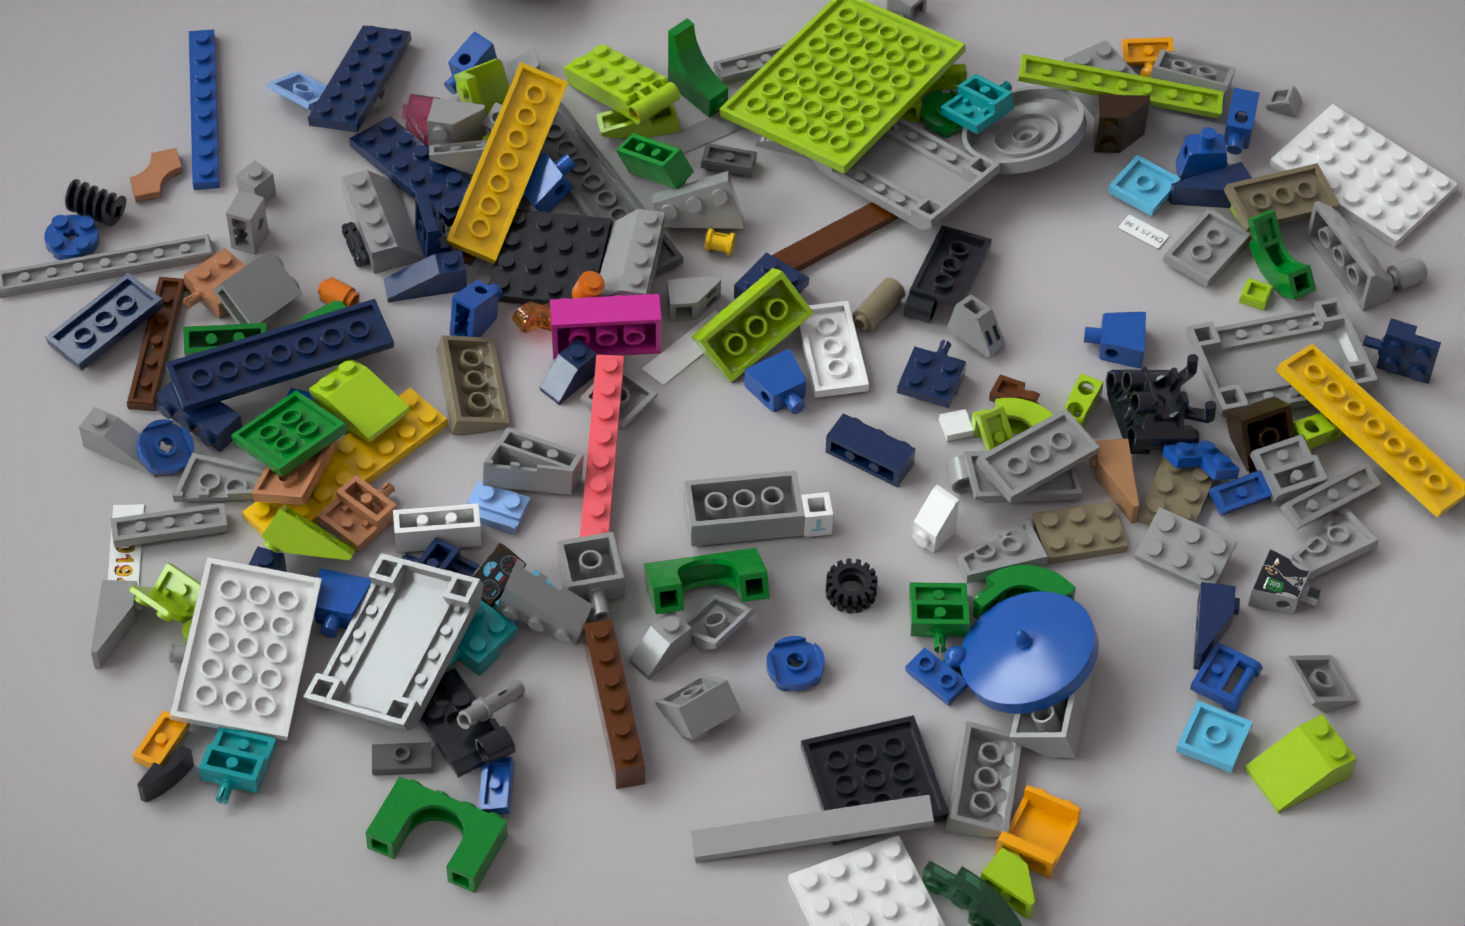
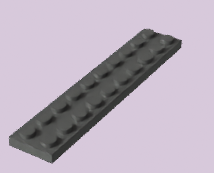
M560 102L539 155L547 153L556 163L565 154H568L577 166L565 176L573 185L568 195L584 216L611 218L613 223L637 209H645L568 109ZM664 234L655 276L683 264V256L666 234Z

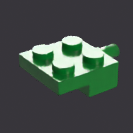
M909 583L910 636L934 637V651L939 653L940 644L941 653L947 650V637H966L970 626L967 583Z

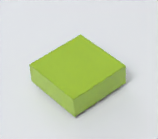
M1248 278L1240 295L1239 303L1264 311L1272 294L1273 286Z

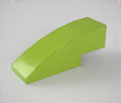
M674 103L640 124H635L630 118L614 109L596 114L602 137L628 138L632 133L648 138L682 131Z

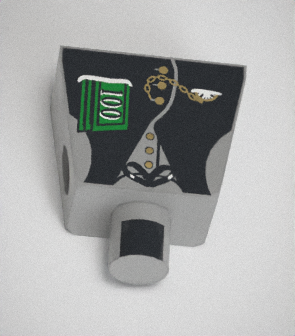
M1269 549L1252 588L1248 605L1293 615L1300 601L1316 607L1321 590L1307 586L1310 570L1307 567Z

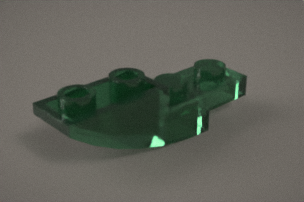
M929 861L923 869L922 881L926 889L935 895L940 894L949 899L959 909L968 910V923L972 926H1022L1012 908L1001 895L984 880L963 866L956 875L932 861Z

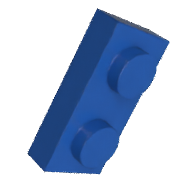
M1261 470L1212 487L1209 491L1220 516L1265 501L1272 496V492Z
M505 757L489 766L486 764L482 766L478 809L487 813L494 812L499 815L510 814L515 767L512 757Z

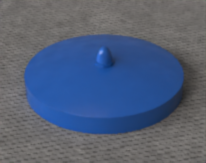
M1046 591L1019 594L996 604L973 624L962 644V648L966 651V656L960 664V668L971 693L985 706L996 711L1011 714L1040 711L1065 700L1079 689L1089 677L1098 656L1099 640L1097 631L1087 611L1068 596Z

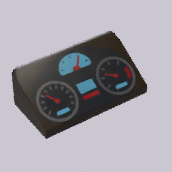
M502 543L495 547L471 576L481 580L483 584L481 600L490 607L501 597L517 559L524 562Z

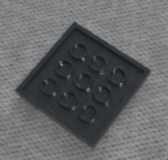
M517 209L493 265L488 284L489 286L497 284L502 289L503 296L498 302L550 307V300L572 299V289L582 273L594 271L600 274L612 227V219Z
M914 715L801 740L800 747L822 811L930 795L934 823L947 819L949 811ZM883 834L832 841L835 846Z

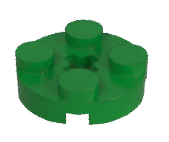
M942 90L933 91L923 99L921 104V122L928 129L938 133L943 138H949L954 133L963 130V126L942 116L940 109L942 105L959 94L957 91L950 90V94L942 93Z

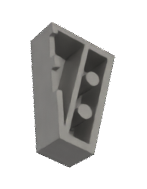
M728 171L683 184L678 189L670 188L653 194L652 205L654 210L665 212V228L744 229V218Z
M507 427L484 461L483 486L571 495L583 476L584 453Z
M517 559L496 611L501 612L507 619L519 620L528 624L535 631L550 633L561 642L576 644L593 604L565 587H561L560 590L556 589L546 582L547 576L542 573L535 576L523 568L524 562Z

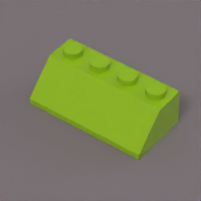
M772 268L693 334L691 338L714 366L730 382H733L745 372L746 368L757 362L814 314V312L783 271Z

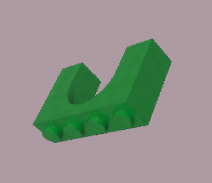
M756 548L644 563L646 590L656 615L684 611L683 593L696 587L721 585L735 589L741 602L770 599L768 571Z
M399 776L365 832L367 848L395 859L406 838L415 827L429 821L447 822L455 826L463 836L446 866L448 882L475 893L508 836L507 820L497 813H487L476 808L470 802L458 801L443 791L431 790L416 780H407Z

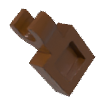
M1001 374L989 393V401L992 402L999 398H1019L1040 404L1037 402L1040 394L1035 391L1025 390V382Z

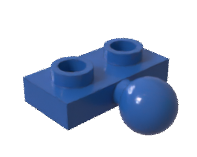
M960 646L950 647L945 653L944 662L924 647L905 666V671L948 706L968 688L964 678L953 670L960 669V664L966 656L965 649Z

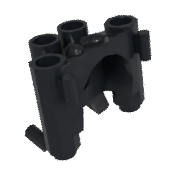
M1196 354L1188 355L1187 367L1179 373L1177 368H1171V370H1148L1147 367H1143L1141 370H1110L1107 372L1105 381L1108 399L1122 438L1129 441L1131 454H1150V449H1164V445H1174L1179 442L1199 443L1198 430L1194 429L1191 425H1184V419L1203 423L1214 421L1216 414V403L1214 401H1207L1205 409L1193 408L1188 405L1190 402L1186 392H1180L1181 386L1197 373L1198 356ZM1159 398L1164 403V406L1158 407V404L1160 402Z

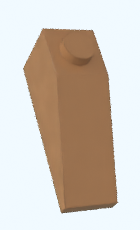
M1128 439L1095 440L1100 448L1098 454L1088 459L1089 467L1094 468L1096 480L1129 522L1136 523L1139 501Z

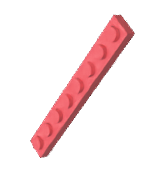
M596 355L580 537L608 533L610 531L624 356Z

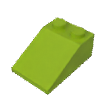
M353 359L341 363L336 369L309 388L313 402L343 421L348 431L368 442L373 441L411 411L410 407L370 369Z
M285 504L280 507L261 538L266 540L264 545L276 553H279L281 550L284 553L350 560L355 552V549Z
M1322 714L1296 727L1245 766V770L1277 813H1280L1350 778L1357 758Z

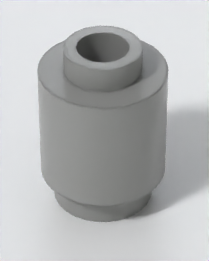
M1410 258L1389 266L1387 273L1393 279V289L1400 291L1421 283L1427 277V268L1421 259Z

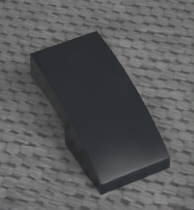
M181 745L165 767L155 762L137 784L142 801L148 802L164 794L189 773L194 767L191 749Z

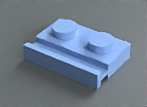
M478 481L467 503H479L480 524L515 535L516 529L521 524L531 501L530 497L498 487L483 486V482Z

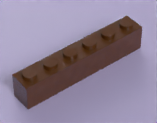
M610 619L583 624L584 645L615 787L620 789L645 784V763L613 621Z

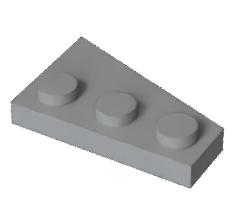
M192 452L173 494V501L253 500L251 492L264 469Z
M1344 505L1339 510L1336 518L1325 523L1323 530L1317 536H1312L1292 555V560L1310 570L1309 581L1377 548L1378 539Z
M1027 518L1021 521L1020 526L1012 531L1007 529L1001 532L999 538L992 542L984 541L958 555L957 565L966 583L986 579L990 574L1005 567L1015 565H1046L1048 556Z

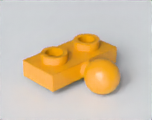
M1173 37L1122 39V58L1129 66H1144L1140 71V76L1151 77L1153 65L1161 49L1174 52Z

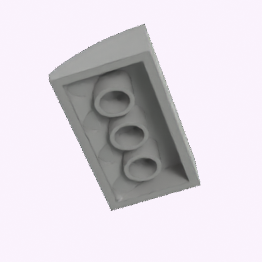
M966 721L960 733L948 805L949 815L946 819L944 831L968 836L998 838L1002 831L1009 832L1022 747L1011 741L1010 732Z

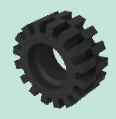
M851 558L846 559V564L842 560L837 562V567L833 564L830 567V572L828 571L825 591L827 600H830V605L834 607L838 604L837 610L841 612L843 608H847V613L852 614V609H856V613L862 612V606L865 610L870 608V603L873 604L877 595L878 577L875 576L876 571L874 568L869 570L870 564L867 562L862 566L860 559H856V563H852ZM856 581L862 585V589L848 591L841 587V583Z

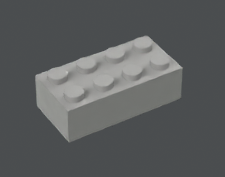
M796 470L684 481V503L691 546L803 536L804 511Z

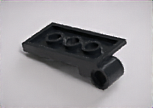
M941 225L912 283L903 315L931 323L936 311L937 301L956 306L957 303L965 299L991 248L992 239Z
M453 668L443 674L419 722L459 778L485 764L489 766L514 754L516 749L508 730L504 726H500L495 718H490L484 722L479 721L468 729H463L459 725L449 724L452 720L457 719L460 711L470 707L472 702L477 699L457 670ZM440 700L450 701L445 706L436 704Z

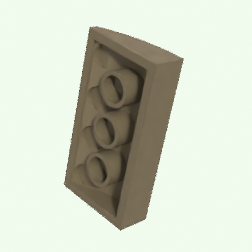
M442 335L437 346V355L451 433L459 435L477 434L509 427V413L494 338Z

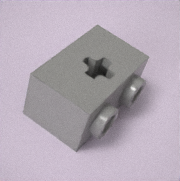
M239 190L226 212L231 248L256 255L269 233L264 197Z

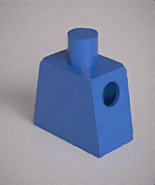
M475 31L468 37L448 62L452 76L444 83V86L450 93H457L455 74L497 59L494 44Z
M1234 88L1224 133L1225 145L1230 154H1241L1242 149H1248L1260 92Z
M1206 127L1202 129L1201 134H1189L1186 136L1175 162L1178 177L1181 180H1185L1228 166L1224 135L1221 133L1217 134L1215 129Z
M542 153L538 156L524 194L537 211L551 212L572 190L573 185L565 175L577 165L568 154H565L556 163L547 153Z
M475 280L452 297L450 335L481 337L497 318L498 300L503 296L502 289L497 284L489 286L479 280Z
M1146 312L1105 313L1102 315L1100 328L1085 327L1084 343L1099 344V358L1101 360L1142 369L1145 352Z
M790 349L745 369V388L770 411L776 412L788 407L792 414H798L805 408L806 404L802 399L806 396V379Z
M320 568L318 578H321V586L314 616L315 621L322 624L320 632L326 637L334 638L337 636L339 628H348L372 582L369 578Z

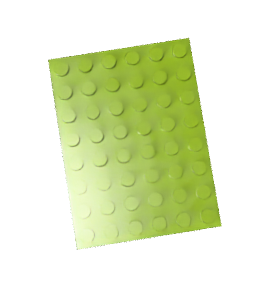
M831 0L719 109L720 117L845 174L966 52L965 44L865 0Z

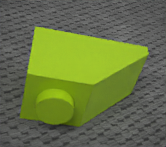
M1002 847L981 872L979 888L1030 920L1033 915L1035 898L1028 865L1020 855L1009 852Z

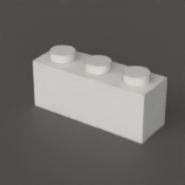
M479 503L393 510L397 553L425 551L435 537L458 548L482 546Z

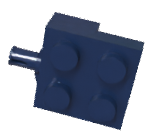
M766 252L734 284V299L738 298L772 268L783 271L799 294L809 285V277Z
M1392 318L1382 340L1365 335L1363 346L1378 350L1379 359L1376 368L1429 384L1441 342L1416 335L1418 326Z
M942 340L937 352L914 346L897 386V393L949 408L965 376L966 361L947 355L951 348L949 341L945 345V340Z
M435 537L420 558L408 552L402 557L405 560L467 576H472L480 566L461 556L460 548Z

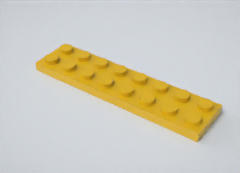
M520 62L446 239L447 245L492 264L495 263L569 82Z
M1313 343L1278 365L1276 372L1437 518L1465 499V480Z
M412 388L407 389L398 396L410 407L411 411L371 442L352 432L346 434L335 443L336 450L306 504L285 505L317 524V515L337 499L336 491L353 476L357 475L368 484L372 483L448 426L447 418ZM255 502L242 511V517L262 535L283 504Z

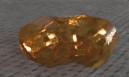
M528 302L514 312L512 316L513 322L523 333H528L536 328L551 331L550 302L545 305Z

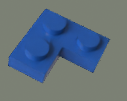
M1200 441V443L1179 442L1174 445H1164L1162 455L1176 469L1200 467L1214 481L1238 478L1240 468L1210 441Z

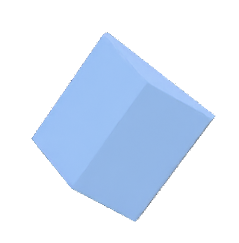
M296 71L268 82L267 88L309 110H313L326 85L300 71Z

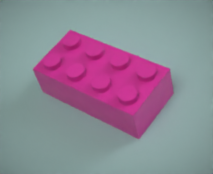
M659 294L550 300L553 359H556L559 353L577 339L598 355L661 354V308Z

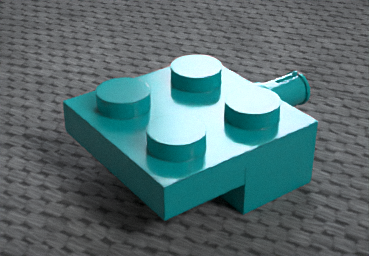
M974 74L958 85L959 94L940 107L941 115L979 134L1014 109L1013 93L1011 92L1012 85L1007 81L997 85L978 74Z
M481 600L447 669L458 660L480 676L499 658V650L518 633V626Z
M219 727L213 743H208L199 765L202 781L221 786L216 796L217 802L222 803L223 801V804H227L233 789L258 794L277 746L276 738L243 730Z

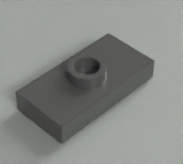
M706 143L701 160V168L721 172L728 171L732 174L752 177L757 160V152Z
M431 742L372 744V775L432 773Z

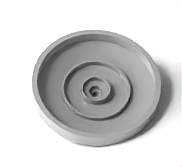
M1029 86L1011 90L1013 93L1014 109L979 134L965 127L962 130V141L965 152L968 155L975 157L981 153L999 163L1000 172L998 174H1018L1046 167L1069 154L1082 140L1086 132L1087 120L1081 101L1068 90L1047 86Z

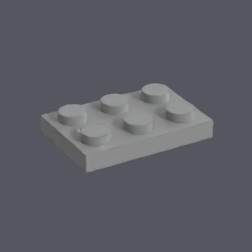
M1207 208L1164 254L1163 262L1208 287L1251 240L1252 235L1251 232H1245L1243 227Z
M1159 507L1135 554V559L1200 588L1201 582L1218 583L1237 545V541Z

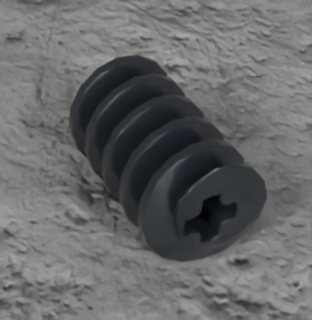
M74 179L69 184L65 195V205L68 211L76 212L81 216H90L95 221L103 222L108 226H113L120 220L125 211L127 201L125 196L121 195L117 198V194L114 192L108 195L106 189L99 191L98 186L93 185L90 187L87 182L81 184L79 179Z

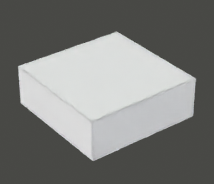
M966 409L939 414V422L946 441L973 436L974 429Z

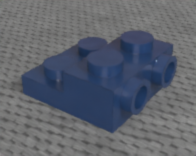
M426 191L416 193L414 229L423 258L425 259L436 253L452 251V247L447 245V237L445 238L444 235L446 232L444 219L439 218L434 202H429Z

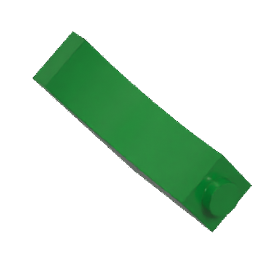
M687 18L668 30V82L674 83L684 98L710 118L717 112H720L719 109L728 101V87L716 76L705 60L696 39L694 23Z

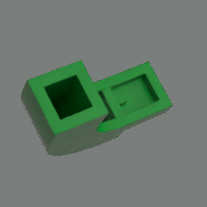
M1268 210L1248 218L1253 241L1249 242L1252 255L1260 272L1268 283L1273 286V289L1280 295L1290 299H1296L1316 291L1310 265L1299 263L1288 252L1282 239L1276 212Z
M1034 565L1005 567L987 576L985 590L980 591L974 599L973 617L978 620L980 616L996 604L1010 597L1029 592H1054L1074 600L1076 587L1063 576L1043 567Z

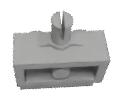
M1302 434L1254 450L1250 454L1257 471L1261 470L1272 492L1270 499L1273 504L1286 499H1294L1328 480L1317 454L1312 456Z

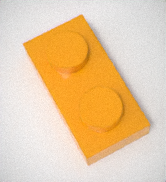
M163 710L134 752V762L148 768L154 762L164 767L189 730L190 723L170 720V713Z

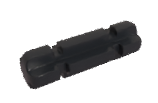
M344 223L341 227L342 234L346 239L351 255L354 257L355 265L358 267L368 265L369 256L367 251L364 250L365 246L360 234L357 232L355 223Z

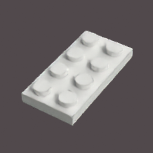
M841 301L809 305L814 314L799 325L798 329L815 398L869 391V382L849 302Z

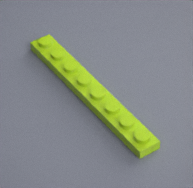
M1023 53L1020 58L1018 81L1095 96H1098V94L1150 96L1149 106L1217 119L1222 115L1224 91Z

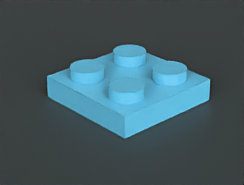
M1136 155L1108 187V193L1152 217L1169 198L1171 184L1181 181V178Z
M1197 701L1177 744L1176 752L1232 773L1253 722Z

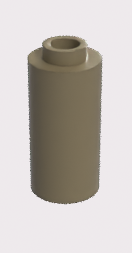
M885 278L853 312L855 326L862 331L872 332L905 297L906 293L903 286L893 278Z

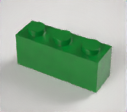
M632 133L616 149L629 173L674 189H678L681 185L685 184L687 179L694 173L681 149Z
M266 323L183 327L184 355H192L267 332Z

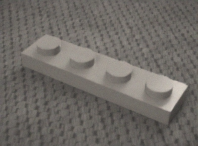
M1364 462L1284 503L1280 509L1294 530L1297 531L1378 489L1382 484L1368 463Z
M224 503L110 518L114 548L228 532Z

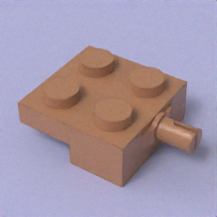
M226 248L184 274L185 290L191 294L183 299L184 305L190 309L198 302H201L219 319L224 317L229 312L213 290L246 265Z
M355 475L336 491L337 499L317 515L318 522L357 552H360L394 522L393 510H397V504L387 497L395 491V488L390 482H386L384 486L376 490L359 476Z

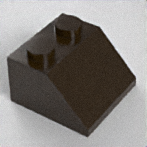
M1098 94L1093 125L1094 152L1121 153L1145 134L1150 96Z
M1275 396L1225 412L1229 437L1248 472L1257 470L1250 457L1252 451L1295 437L1290 404Z

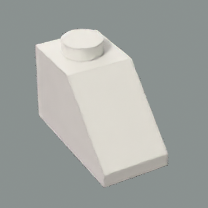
M939 485L933 488L914 520L912 538L919 546L935 553L955 534L959 499Z

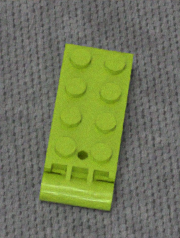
M605 44L594 47L592 51L582 57L575 58L571 63L563 67L570 86L630 118L635 124H640L681 98L677 86L672 82H668L667 77Z

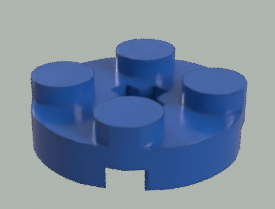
M56 215L52 218V223L47 227L44 234L46 248L48 252L53 253L54 258L57 260L82 257L89 252L92 254L99 245L98 230L90 216ZM69 236H77L74 237L72 241H68L67 237Z
M168 419L155 420L144 428L137 439L136 450L140 461L146 466L148 472L154 475H172L182 471L187 466L194 451V442L186 428L183 426L180 428L178 425L172 424L173 421ZM161 442H164L165 445H171L172 448L168 453L160 450Z
M788 636L778 640L774 644V648L767 654V673L781 691H800L816 686L820 683L824 672L825 658L823 651L816 643L813 645L806 642V638L801 636ZM793 659H796L798 663H803L800 667L790 666Z

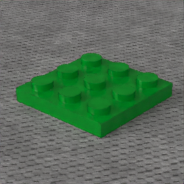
M296 390L233 433L231 438L233 443L280 477H284L329 444L335 442L339 437L347 433L348 430L343 421Z

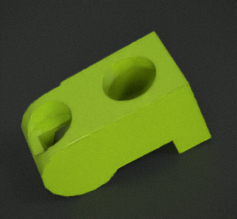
M1080 373L1068 397L1064 409L1066 408L1082 427L1085 426L1094 406L1098 404L1102 397L1103 381ZM1083 384H1090L1094 390L1083 386Z
M1322 413L1297 420L1293 423L1295 436L1302 434L1310 452L1313 448L1325 443H1332L1343 435V432Z

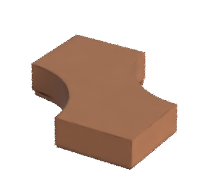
M177 148L151 153V161L148 167L140 174L130 177L135 202L162 197V188L165 183L172 177L182 173Z

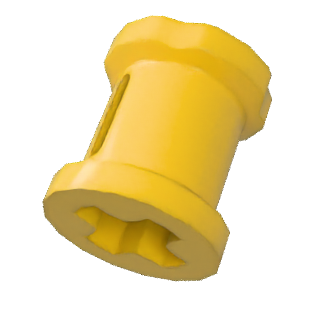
M709 228L704 250L708 252L710 250L725 252L727 256H732L736 233L731 232L729 235L715 232L714 229Z

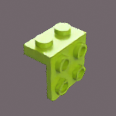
M500 59L490 60L454 75L456 89L461 102L485 105L486 117L496 102L500 105L503 104L509 90L504 66Z
M166 563L153 588L131 585L129 591L136 596L135 601L143 606H152L156 609V615L168 622L177 620L178 622L185 623L193 619L201 583L174 564Z

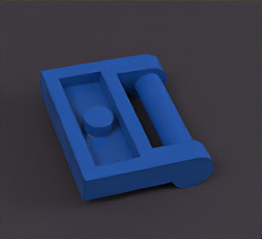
M1216 642L1192 681L1190 690L1221 704L1225 710L1236 713L1242 704L1240 700L1253 678L1259 676L1263 667L1257 660ZM1240 667L1244 670V673L1232 693L1224 691L1236 668Z

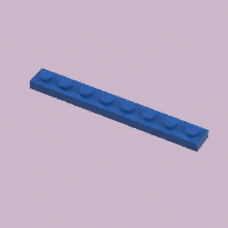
M214 29L189 31L192 183L194 190L220 188Z

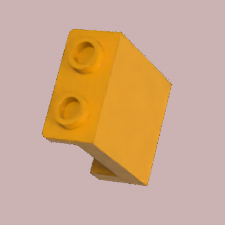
M1027 785L1024 790L1023 799L1010 822L1009 832L1002 831L997 840L995 855L1002 847L1009 852L1017 853L1027 863L1030 871L1050 879L1079 824L1082 809L1069 800H1062L1050 795L1044 789Z

